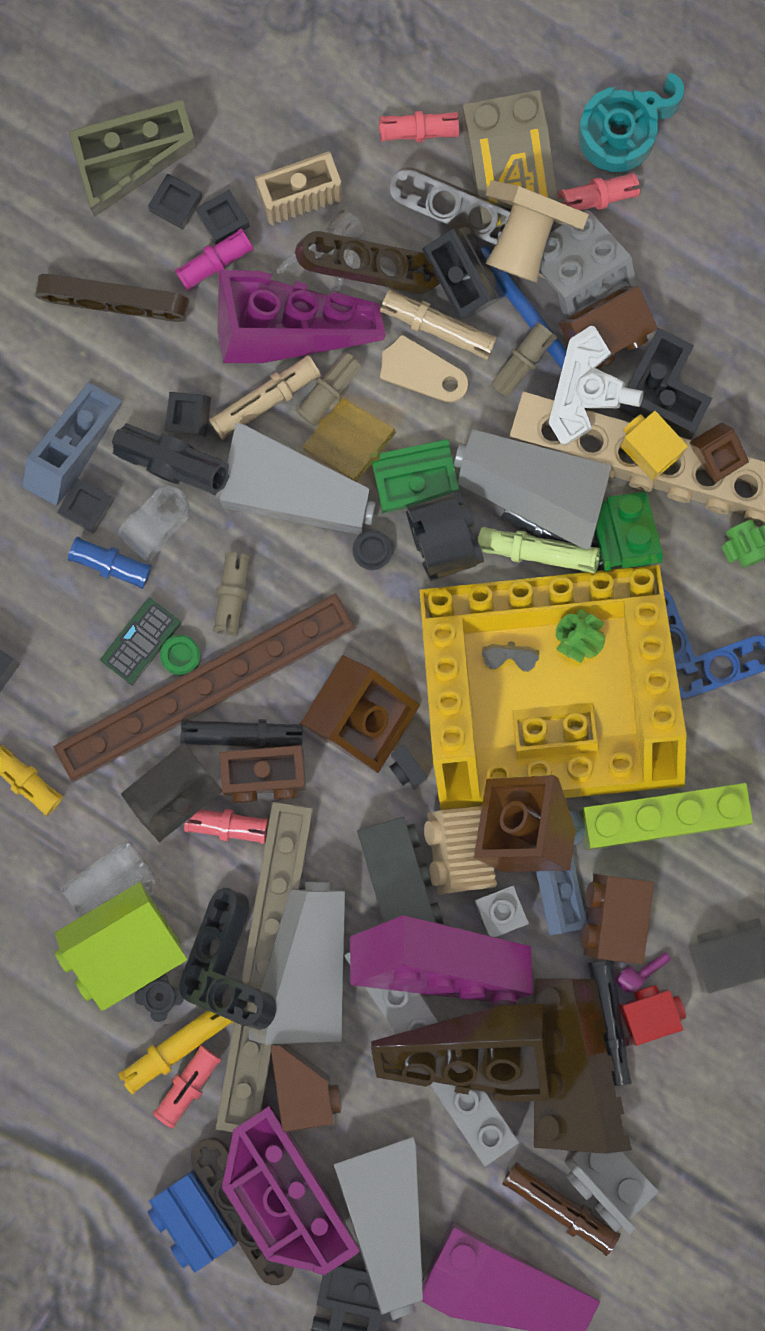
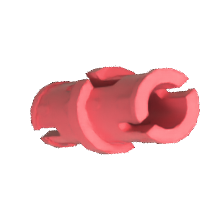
M414 111V115L379 116L380 141L415 139V143H419L429 138H458V113L423 114V111Z
M634 172L606 180L598 177L591 179L589 184L559 190L558 199L564 198L565 201L560 203L577 210L592 207L600 210L607 208L608 203L638 197L640 189H633L632 186L639 185V181Z
M189 806L185 819L189 820L184 824L185 832L219 836L221 841H229L230 838L260 842L261 844L266 843V828L269 825V818L263 819L236 815L234 810L225 809L224 812L198 809Z
M200 1045L199 1050L182 1074L174 1076L172 1079L174 1085L159 1107L152 1113L159 1121L172 1129L175 1128L177 1121L184 1114L193 1099L199 1100L203 1094L201 1088L218 1063L220 1064L222 1061L219 1056L203 1045ZM198 1071L197 1077L186 1090L180 1101L176 1102V1099L181 1094L186 1085L189 1083L190 1079L193 1077L195 1072Z

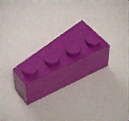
M402 915L350 936V985L454 997L464 1000L488 1001L493 1006L514 1005L517 999L533 994L531 946Z

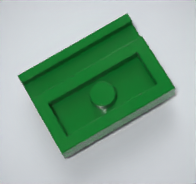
M448 439L370 455L382 514L406 509L405 504L448 490L454 491L459 489Z
M647 492L607 497V501L602 502L595 528L604 571H610L612 566L622 565L623 569L662 563L663 551Z

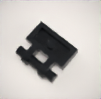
M341 1264L322 1276L316 1306L332 1309L331 1319L314 1316L311 1331H380L382 1320L399 1323V1318L392 1320L390 1312L381 1315L367 1270ZM345 1312L369 1317L367 1328L344 1323Z

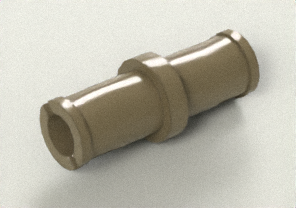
M238 552L225 553L221 586L216 588L215 595L219 598L213 632L221 635L226 629L227 619L226 635H239L238 628L242 603L247 601L248 597L245 584L250 556L241 553L236 569Z

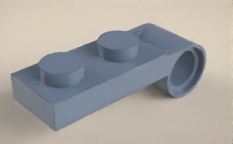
M569 809L576 830L574 845H576L583 838L584 822L578 812ZM572 854L570 871H536L550 936L581 930L583 925L587 923Z

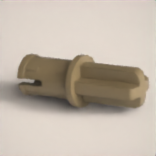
M537 322L516 350L514 348L511 350L514 355L492 381V386L502 395L509 396L531 368L533 370L537 369L536 363L558 337Z
M343 353L322 380L320 378L316 379L317 386L295 411L315 427L333 402L342 399L340 394L361 369L360 362L351 354Z

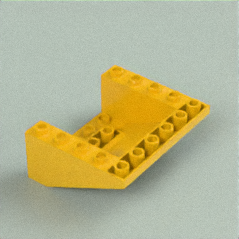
M660 565L596 571L595 574L584 572L419 590L432 755L441 810L482 806L486 779L554 775L559 778L565 798L685 786L687 735ZM579 609L584 610L588 614H593L602 620L604 625L600 631L605 635V644L600 653L593 658L584 657L582 663L567 657L556 649L561 643L556 637V627L559 621L568 614L577 615ZM512 641L515 643V646L531 647L538 650L539 660L536 661L534 668L529 672L522 671L512 659H507L497 669H490L485 664L484 657L482 656L483 647L491 644L507 645Z

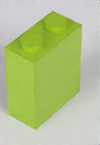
M141 882L136 883L54 933L59 949L54 951L59 964L66 973L71 970L74 971L78 977L75 980V984L86 1001L93 998L101 1011L106 1010L187 961L178 937Z

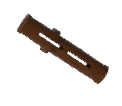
M518 1162L512 1166L502 1182L503 1186H507L536 1208L565 1226L567 1234L572 1237L578 1235L605 1256L610 1254L620 1238V1232H615L611 1227L590 1214L591 1209L585 1204L580 1207L552 1186L523 1168Z

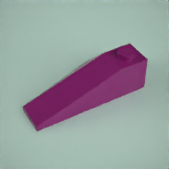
M220 270L217 332L223 363H266L383 341L386 334L378 303L338 292L326 295L307 290L308 284L295 281L294 285L271 280L272 274L262 271Z
M452 1221L422 1280V1302L451 1318L528 1331H586L600 1304V1300L454 1221Z

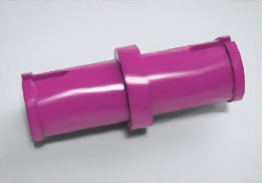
M240 228L215 246L211 247L210 244L205 246L202 254L174 270L186 290L189 291L192 287L216 272L219 275L220 270H225L224 267L248 252L254 251V248Z

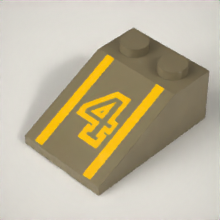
M540 90L462 104L461 125L475 193L512 209L511 205L485 196L492 180L520 186L558 202L548 126ZM478 206L482 228L487 227L492 220L491 213L487 208ZM499 213L497 225L493 230L505 227L502 224L506 218L505 215Z

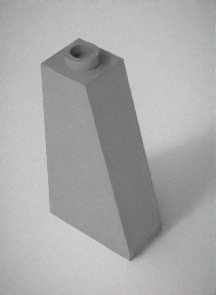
M235 424L227 462L229 464V479L225 488L221 490L220 495L222 508L358 535L363 533L364 524L372 525L376 502L369 501V488L244 424Z
M472 429L467 445L460 443L457 450L454 466L461 468L458 485L581 548L590 550L612 465Z
M310 881L305 882V889H290L261 988L262 991L269 993L275 999L277 1009L275 1018L265 1029L257 1030L250 1028L249 1040L265 1045L342 1041L345 891L330 890V882Z
M412 1137L336 1163L333 1166L380 1313L383 1315L390 1312L392 1320L417 1312L414 1303L423 1300L416 1144Z

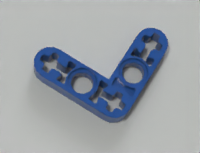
M663 589L668 619L671 618L673 624L669 625L670 633L675 634L680 640V649L674 654L676 672L682 670L685 676L697 673L699 669L695 664L701 662L702 674L709 683V685L703 686L702 678L695 680L688 685L689 691L684 692L682 686H679L681 700L701 695L765 671L764 657V665H760L757 659L748 661L742 665L747 672L741 673L739 659L733 652V650L738 649L739 657L748 655L754 650L753 644H757L759 649H764L765 636L762 635L753 636L695 657L674 599L668 591ZM721 656L729 660L732 666L729 677L719 679L711 673L710 663L715 657Z

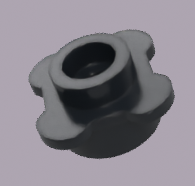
M166 973L135 993L136 1003L144 1005L151 1012V1018L156 1022L166 1020L168 1012L175 1005H181L184 1001L180 994V989H175L168 982V975ZM162 993L163 1000L158 1001L156 999V994Z

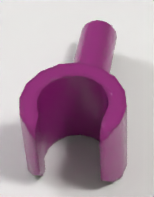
M664 952L644 966L639 972L630 965H627L616 977V984L627 993L634 992L642 987L652 973L671 961V959Z

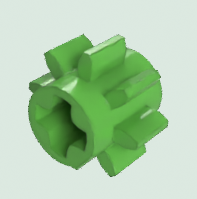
M752 519L725 532L729 541L725 542L721 547L729 564L738 560L742 569L765 560V525L758 528Z
M582 609L578 610L577 615L568 614L564 616L556 627V637L561 641L556 649L579 663H582L584 657H595L600 653L605 644V635L600 631L604 622Z

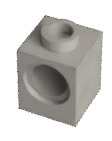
M514 885L473 901L487 936L498 937L529 924Z

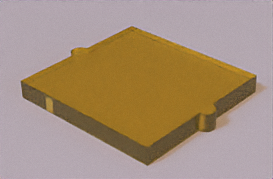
M342 397L325 419L319 420L320 426L304 444L303 448L317 459L357 482L372 462L380 459V452L392 439L396 431L391 426Z

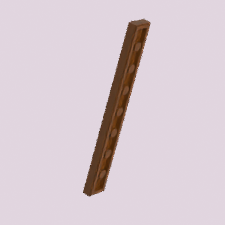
M337 593L54 745L53 748L71 782L74 783L181 725V719L188 721L352 632L356 628Z

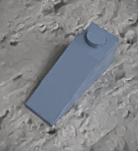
M88 382L27 457L22 487L57 506L71 489L75 480L79 478L120 409L122 400Z

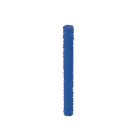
M485 246L481 251L487 261L492 251L488 246ZM490 266L505 296L531 330L539 322L554 334L509 273ZM557 338L547 351L562 369L567 349Z

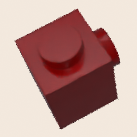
M657 984L634 991L636 999L620 1004V1011L631 1043L635 1046L684 1030L681 1020L686 1019V1014L680 997L678 995L672 997L670 990L664 989L659 991Z

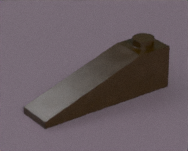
M542 1003L499 1005L371 1041L376 1078L424 1087L436 1082L455 1086L454 1092L466 1095L469 1094L470 1089L493 1093V1100L504 1102L549 1100L547 1042Z

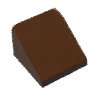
M725 423L714 426L689 442L692 450L715 483L749 463L735 429Z

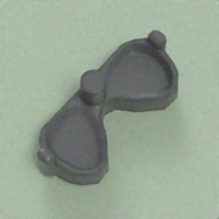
M511 641L507 645L491 644L487 647L484 646L482 656L484 657L485 664L490 669H497L507 659H512L522 671L529 672L534 668L536 661L539 660V651L531 647L515 646V643Z

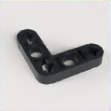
M222 888L213 894L181 976L179 984L180 994L183 999L240 1025L262 1030L267 1028L275 1018L277 1009L274 997L267 992L226 976L249 913V900L241 892L230 888ZM229 904H231V908L229 912H227V907ZM220 924L225 925L223 930L219 929ZM218 937L219 949L213 956H210V944ZM205 964L210 965L208 969L204 968ZM202 982L201 988L198 989L199 983ZM231 987L232 999L226 1007H223V994L225 990ZM247 1002L258 1006L256 1013L244 1009Z

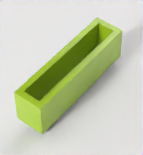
M746 783L584 807L579 810L584 822L583 836L586 850L753 824Z

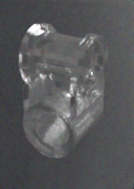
M175 486L160 487L137 511L126 519L116 535L139 557L148 562L161 551L169 538L187 520L191 509L189 501L182 491ZM167 499L171 502L176 501V505L179 508L178 511L174 514L169 510L165 512L166 509L162 505L163 502Z

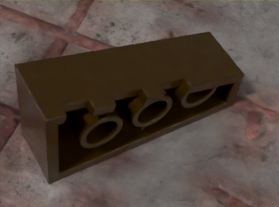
M535 978V1003H542L546 1029L549 1100L534 1101V1148L604 1154L632 1150L629 1135H625L621 1115L624 1114L621 1097H616L611 1072L615 1071L612 1055L607 1054L604 1034L607 1031L596 979Z

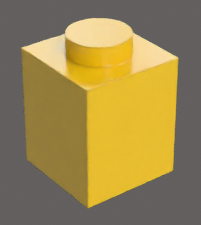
M656 411L646 419L640 414L632 420L623 430L626 436L620 446L652 481L682 457L688 447Z

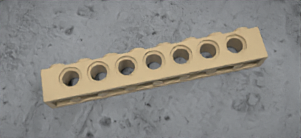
M527 392L522 393L509 439L612 465L608 481H612L614 477L629 481L628 485L636 490L651 492L652 488L667 492V497L674 501L690 503V500L705 503V508L709 511L719 514H728L729 511L743 514L746 521L753 519L756 525H765L764 461L747 457L749 463L716 482L713 486L706 487L701 485L696 479V472L705 470V468L692 450L689 443L691 440L681 438L688 447L683 456L674 463L677 472L673 475L662 473L652 481L636 463L627 464L619 457L618 451L622 449L620 446L626 436L623 430L630 422L586 410L592 429L573 442L563 445L559 440L549 441L545 439L541 432L544 427L550 426L549 419L554 400ZM585 437L595 438L599 442L601 449L594 453L587 452L581 447L580 440ZM738 481L748 483L752 488L753 496L750 498L739 496L735 491L734 483Z

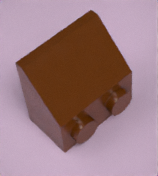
M342 655L300 724L327 743L379 773L420 707V704L372 668Z
M550 775L486 779L474 858L501 872L570 871L576 830L559 778Z
M273 1044L271 1046L283 1132L334 1124L335 1114L341 1113L342 1109L339 1085H331L329 1075L289 1045Z

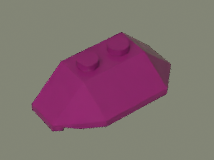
M270 1106L233 1130L222 1189L267 1260L326 1275L360 1252L335 1202L289 1131L283 1132L281 1120Z

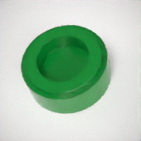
M175 635L167 639L162 645L160 659L162 665L169 673L183 676L198 668L201 662V651L192 638L186 635Z

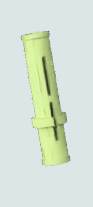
M484 526L481 528L478 536L482 552L511 557L513 562L520 563L522 560L535 561L593 574L596 573L599 565L600 548L590 547V550L573 543L529 536L526 531L517 530L516 533Z

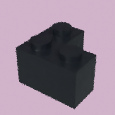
M658 328L627 387L643 391L642 403L640 407L621 403L618 410L634 418L641 414L645 419L656 411L679 437L691 440L713 399L677 381L694 345Z

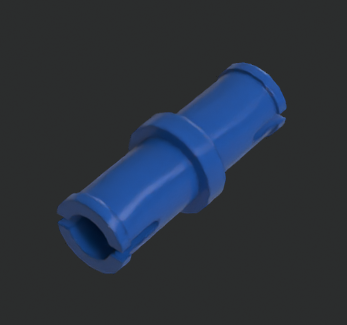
M78 536L75 538L68 555V561L101 572V577L109 579L112 576L136 585L141 589L144 588L152 568L150 564H145L119 554L120 550L115 547L106 549L85 541Z

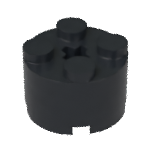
M459 489L454 491L448 490L405 504L412 537L417 551L420 552L422 558H425L422 566L429 581L475 567L477 564L484 562L477 539L474 540L470 529L474 527L471 511L468 504H464Z

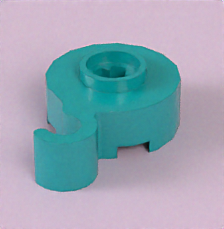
M669 73L663 87V92L670 96L668 99L661 98L654 91L640 92L633 89L632 93L626 90H614L615 87H609L596 93L585 105L578 128L579 146L585 158L597 168L612 173L627 172L640 166L651 153L658 133V119L670 118L679 109L684 95V84L676 74ZM613 125L616 129L623 126L625 128L624 134L616 135L612 133L611 126Z

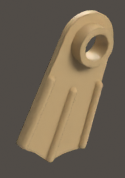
M403 335L382 351L381 380L448 403L459 401L468 390V379L462 370ZM447 380H454L457 382L458 387L456 390L448 392L444 390L443 384Z

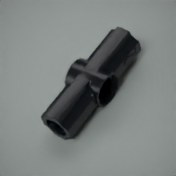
M125 423L122 428L116 430L112 439V454L129 463L144 467L147 472L171 483L179 485L182 482L216 496L220 490L225 488L229 479L228 463L220 458L197 451L190 444L170 435L162 433L161 436Z

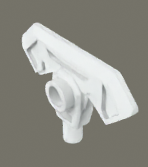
M589 326L569 340L549 419V425L563 445L573 442L592 429L585 408H619L621 403L640 407L642 403L643 391L626 388L623 381L596 369L599 364L611 355V352L595 326Z

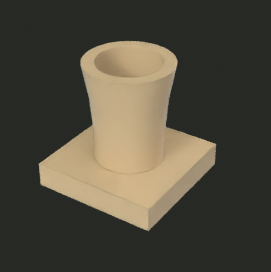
M491 180L485 196L511 205L512 209L498 242L485 264L537 283L541 259L553 222L583 230L589 214L520 186Z

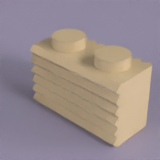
M330 151L255 177L261 204L268 223L272 226L275 225L276 221L282 223L283 219L289 221L290 217L296 218L298 214L304 216L305 211L311 213L313 209L318 211L320 206L326 208L327 204L333 206L335 201L340 203L342 200L341 180Z
M482 806L440 810L427 814L428 821L424 826V836L427 844L432 846L433 862L430 864L429 874L432 884L437 886L438 895L495 888L497 885L494 868L474 858Z

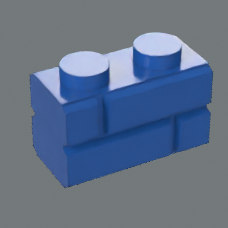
M194 1169L149 1200L152 1206L148 1210L149 1217L160 1232L166 1229L175 1244L170 1246L182 1268L189 1265L195 1273L234 1247L238 1242Z

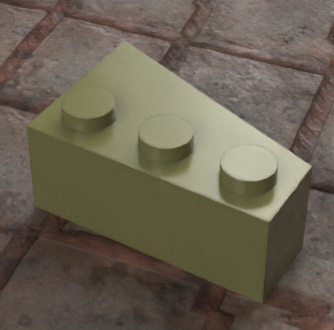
M183 100L68 131L90 209L94 217L196 149Z

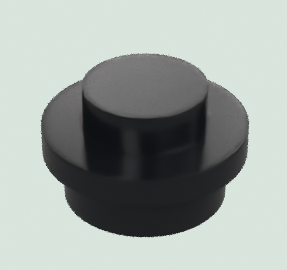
M375 530L365 531L354 541L353 557L356 563L366 570H379L385 567L392 557V544L389 538L382 532Z

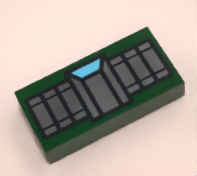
M149 597L100 658V661L133 686L161 651L164 642L172 637L182 623Z

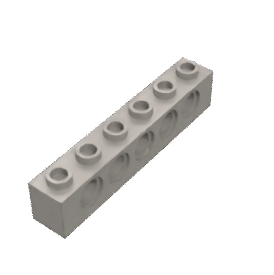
M349 952V953H347L346 955H344V957L346 958V960H347L348 963L350 964V952ZM365 987L396 1034L438 1023L419 993ZM436 1082L430 1085L484 1167L519 1144L486 1092L470 1089L469 1094L466 1095L454 1092L455 1086Z

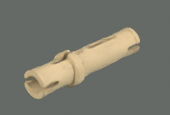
M391 288L388 290L380 312L412 325L411 329L419 332V330L425 331L488 360L498 337L480 331L451 316H447L431 308V303L424 300L420 303Z
M307 354L303 359L280 374L274 372L270 375L271 380L208 420L223 441L234 432L236 423L245 425L282 400L290 401L293 399V393L316 378L321 377V374Z

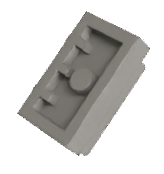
M589 210L584 211L589 215L583 230L562 225L549 233L541 259L539 272L558 293L565 319L624 286H637L631 255Z
M576 1151L564 1162L571 1170L566 1176L567 1179L586 1200L592 1195L596 1197L600 1203L594 1208L615 1232L623 1227L631 1235L636 1228L629 1220L659 1192L623 1152L604 1154Z

